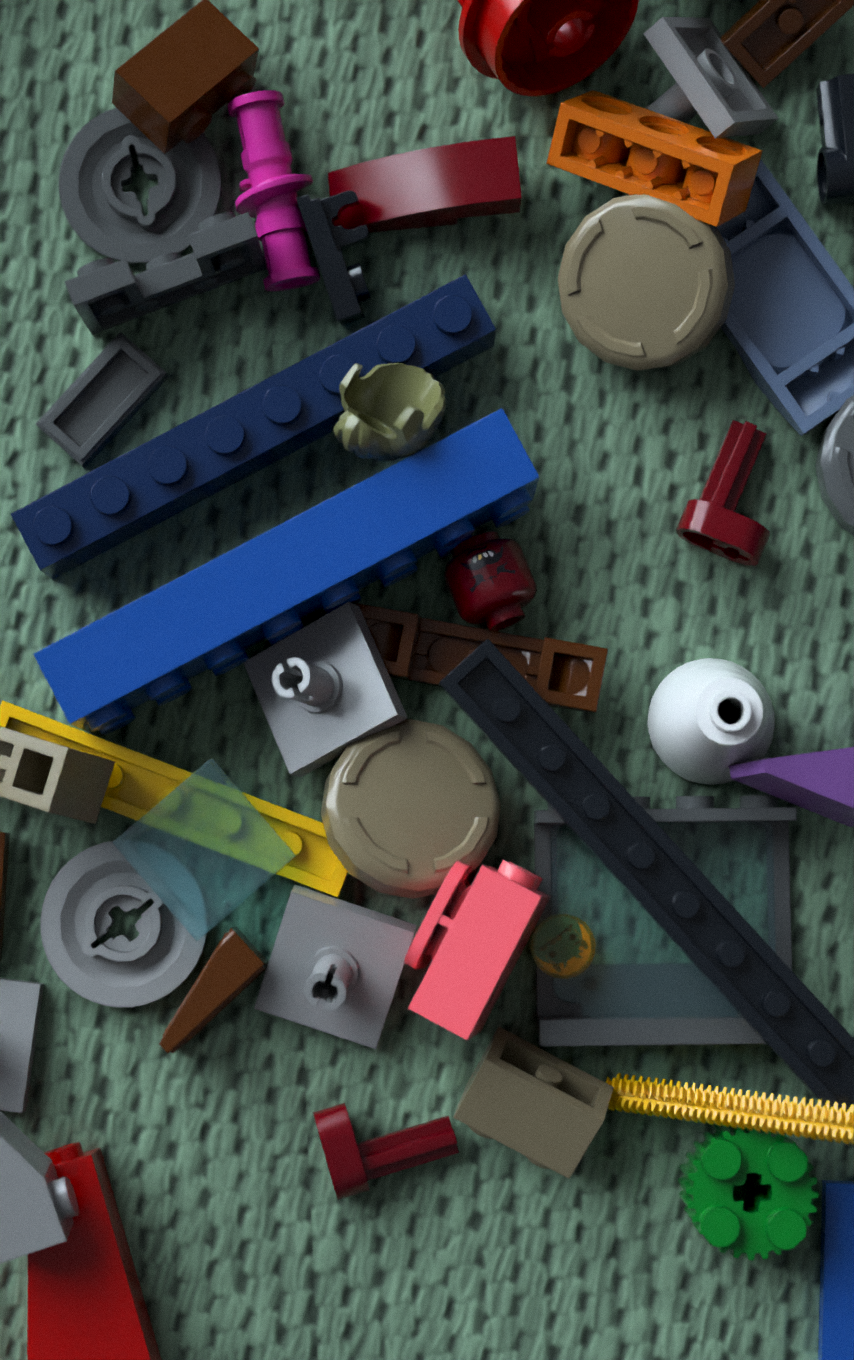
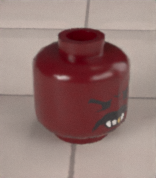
M486 532L464 540L452 549L453 558L445 567L444 578L457 611L464 621L470 624L487 623L490 631H497L512 626L525 618L522 608L535 597L537 585L522 548L516 541L500 538L497 532Z

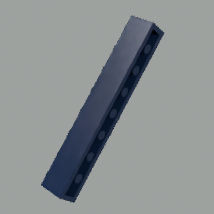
M465 274L11 513V516L40 571L53 580L333 432V428L339 421L340 415L345 412L341 403L339 385L355 363L363 365L359 378L364 377L376 365L388 363H403L423 368L435 378L494 347L496 328Z

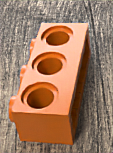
M592 90L560 103L546 164L629 195L646 194L676 204L696 220L718 227L746 211L763 150L729 138L715 139L710 131Z

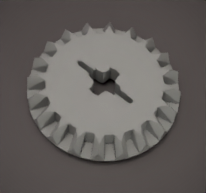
M135 840L103 842L80 852L69 860L51 882L42 905L40 918L42 944L47 959L59 978L81 997L104 1006L118 1008L141 1006L157 1001L179 987L193 972L205 948L208 927L204 895L192 872L166 850L150 843ZM154 900L153 905L141 914L142 918L135 924L136 930L139 932L136 939L131 941L127 935L123 934L116 938L111 937L96 947L95 943L110 932L109 928L115 922L111 914L115 907L119 906L124 912H129L135 908L140 909L149 901Z

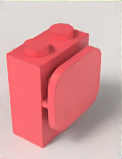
M457 860L443 881L404 960V964L415 970L425 968L431 959L433 960L408 1009L465 1040H469L481 1033L551 897L538 890L543 878L511 861L503 860L499 869L494 866L482 865L473 881L477 869L474 872H470L473 868L472 866Z

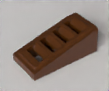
M231 927L229 932L224 934L162 1034L163 1038L159 1045L167 1053H175L180 1050L267 969L268 960L237 927Z

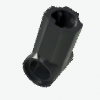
M845 74L819 82L816 89L822 145L817 158V181L819 198L822 205L854 203V74Z

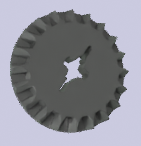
M117 108L103 112L82 127L70 142L63 156L58 182L61 206L72 229L86 246L96 250L105 258L119 261L126 258L131 266L136 263H148L158 256L172 252H179L182 256L185 249L191 245L187 235L199 231L198 225L202 221L216 215L218 202L222 196L221 171L218 159L204 133L191 143H185L183 140L164 154ZM134 153L137 154L139 166L145 172L148 180L158 179V186L151 187L148 192L147 216H144L141 201H138L135 193L124 192V186L133 183L135 167L132 156Z

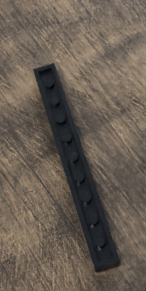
M487 638L439 682L442 689L818 1101L822 1100L823 1106H825L827 1101H830V1109L834 1106L835 1102H838V1110L842 1107L843 1103H846V1111L850 1109L851 1104H854V1038Z

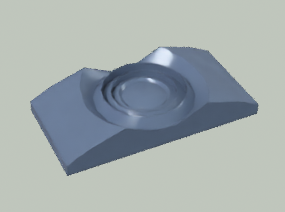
M760 159L746 211L717 227L731 251L735 281L728 316L721 329L736 348L759 389L802 437L837 413L846 399L854 395V288Z

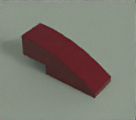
M515 136L430 147L355 164L328 173L330 196L346 191H354L360 203L343 210L340 218L334 222V226L341 225L345 229H355L358 226L367 225L369 233L457 225V218L520 213L522 196Z

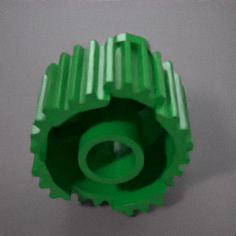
M715 1125L716 1132L714 1134L706 1130L703 1133L705 1140L703 1142L695 1140L693 1143L696 1151L694 1153H686L685 1156L689 1159L688 1163L680 1164V1169L685 1176L678 1178V1183L683 1188V1191L679 1192V1196L686 1205L684 1210L690 1217L692 1224L710 1245L717 1247L724 1254L729 1251L734 1258L738 1259L743 1253L748 1260H754L755 1254L758 1253L764 1260L768 1259L769 1251L773 1250L777 1255H780L782 1250L794 1249L806 1237L807 1226L812 1224L808 1214L817 1211V1207L811 1202L813 1199L819 1198V1193L812 1188L818 1181L810 1173L813 1165L808 1161L806 1153L792 1139L778 1132L776 1134L770 1131L765 1133L762 1129L760 1132H757L754 1128L750 1131L746 1127L743 1130L738 1126L733 1128L730 1125L729 1127ZM754 1173V1179L761 1184V1189L759 1193L753 1194L750 1201L744 1202L738 1194H733L734 1186L744 1185L746 1174Z

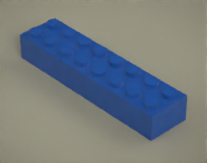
M503 408L39 650L33 655L69 724L87 732L99 730L102 736L109 734L135 720L136 717L131 709L149 700H156L158 706H161L179 698L192 689L188 679L207 669L212 670L214 675L218 676L236 668L249 659L245 649L264 639H267L271 646L304 628L301 620L324 608L326 614L347 602L358 603L362 599L359 595V589L378 579L381 580L384 587L405 579L418 570L415 565L417 559L435 549L440 558L452 554V549L459 543L472 537L471 534L475 531V528L491 520L496 528H500L522 517L530 511L527 504L534 498L539 475Z

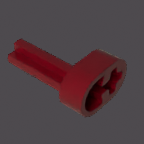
M733 420L699 500L691 499L687 502L676 528V533L688 543L740 564L755 566L761 559L770 537V531L757 521L735 511L767 433L757 430V425L745 421V424Z
M345 1103L313 1112L337 1200L369 1191L367 1182L369 1180L459 1153L456 1136L449 1116L356 1143Z

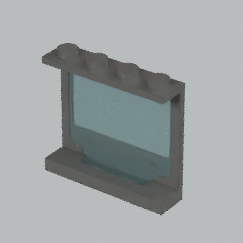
M772 795L740 796V808H715L714 796H677L676 809H650V797H633L792 970L789 821L797 820L796 807L779 808V798ZM549 805L548 810L534 811L535 874L543 878L538 890L551 896L535 926V933L543 923L552 918L568 917L578 921L586 929L591 943L590 954L585 964L570 974L561 975L549 972L536 959L537 1042L539 1046L766 1044ZM560 935L558 938H556L549 944L554 945L556 943V940L560 941L562 939V935ZM581 939L580 946L587 949V943ZM546 946L543 947V948H541V949H539V950L545 951V950H546ZM552 963L553 968L560 972L559 963Z

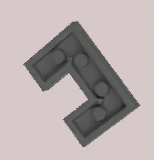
M223 212L205 219L198 225L199 231L187 235L194 253L183 257L179 252L158 256L146 264V271L136 275L133 274L126 258L114 262L112 258H102L79 268L77 271L78 277L64 282L75 309L92 335L265 270L266 265L258 235L249 212L236 217L233 212Z

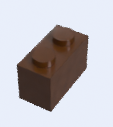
M202 0L115 70L112 104L166 154L182 140L185 143H191L197 139L208 127L212 115L226 103L229 104L234 98L250 93L256 83L254 72L259 48L209 0Z

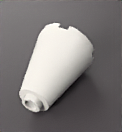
M706 658L685 663L664 678L651 699L647 726L652 747L668 768L687 781L715 785L734 781L731 779L729 766L764 758L773 738L775 719L773 706L767 691L751 672L727 660ZM718 705L726 711L729 724L724 723L719 718Z

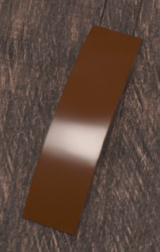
M356 603L361 609L390 677L441 687L439 682L488 638L549 706L597 712L608 648L544 637V640L490 631L421 618L419 614Z

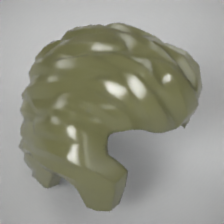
M355 363L339 385L341 403L345 412L340 415L339 421L333 428L337 440L344 445L345 450L354 452L357 457L364 459L393 461L400 457L411 456L417 453L435 434V429L443 419L446 408V391L443 388V384L435 381L433 375L427 373L423 368L403 363L376 365L364 377L359 378L363 365Z

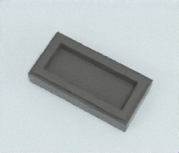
M119 332L39 419L36 425L85 469L169 376L124 334Z

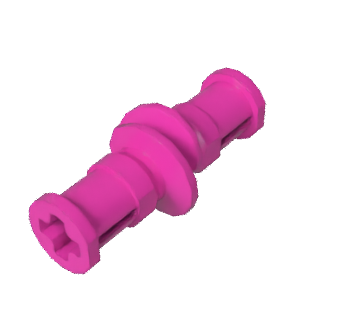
M275 90L243 94L234 98L227 106L229 115L237 119L243 152L240 154L243 169L248 174V179L241 181L239 184L240 192L244 193L235 201L236 210L239 214L249 212L251 218H256L255 228L259 241H262L269 275L263 280L265 290L286 291L305 287L319 281L320 273L317 267L311 266L305 236L307 229L296 199L298 198L296 192L311 185L313 180L311 175L292 173L291 164L293 157L290 144L285 139L279 110L285 104L281 92Z

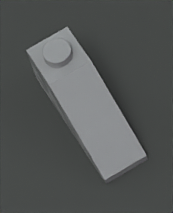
M0 1111L1 1264L67 1241L74 1223L72 1217L79 1214V1208L69 1178L65 1176L58 1179L52 1160Z

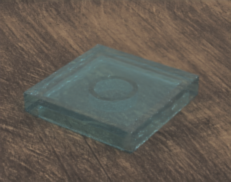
M210 758L112 842L196 941L204 937L297 856L213 758Z

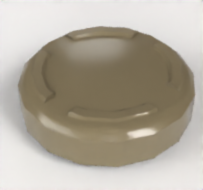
M646 194L613 198L585 216L565 245L557 278L562 313L577 340L604 362L637 371L678 365L706 348L727 319L735 288L731 251L718 228L696 220L676 204Z
M405 719L389 729L382 730L347 745L325 781L321 817L329 847L350 875L379 893L414 899L437 894L447 874L457 860L472 866L473 868L470 872H474L497 837L501 802L492 770L470 742L443 725Z

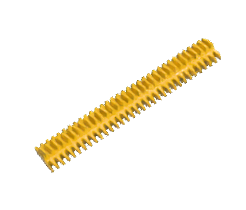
M618 1073L616 1078L613 1077L612 1081L609 1077L606 1080L607 1084L614 1087L608 1108L612 1111L615 1109L619 1112L623 1110L626 1113L631 1111L634 1114L638 1112L641 1115L646 1113L649 1116L654 1115L656 1117L661 1115L663 1118L669 1117L671 1119L676 1117L681 1121L684 1118L688 1122L690 1120L695 1123L699 1121L702 1124L707 1122L710 1125L715 1123L718 1126L723 1124L725 1127L730 1125L733 1128L738 1126L743 1130L746 1127L750 1131L754 1128L757 1132H760L762 1129L765 1133H768V1131L773 1134L778 1132L781 1135L786 1133L788 1136L794 1134L799 1138L802 1135L806 1139L810 1136L813 1140H816L818 1137L821 1141H824L826 1138V1140L832 1142L834 1139L837 1143L842 1141L849 1145V1142L854 1145V1104H851L850 1109L846 1111V1103H843L842 1107L838 1110V1102H835L834 1106L830 1109V1101H827L822 1108V1100H819L814 1107V1099H811L806 1106V1098H802L801 1103L798 1105V1097H794L793 1102L790 1103V1096L788 1095L783 1102L782 1095L780 1094L774 1101L773 1093L766 1100V1092H763L762 1096L758 1099V1091H755L754 1095L751 1096L750 1090H747L745 1095H743L742 1089H739L738 1094H735L734 1088L731 1089L730 1093H727V1087H724L722 1092H720L719 1086H716L715 1090L712 1091V1086L708 1085L707 1089L704 1090V1084H701L699 1089H697L696 1083H693L692 1087L689 1088L688 1082H685L682 1087L681 1081H678L676 1086H674L673 1080H670L667 1085L666 1079H663L661 1084H659L658 1078H655L652 1083L651 1077H647L645 1082L644 1077L640 1076L637 1081L636 1075H633L630 1080L628 1074H625L624 1078H622L621 1073Z

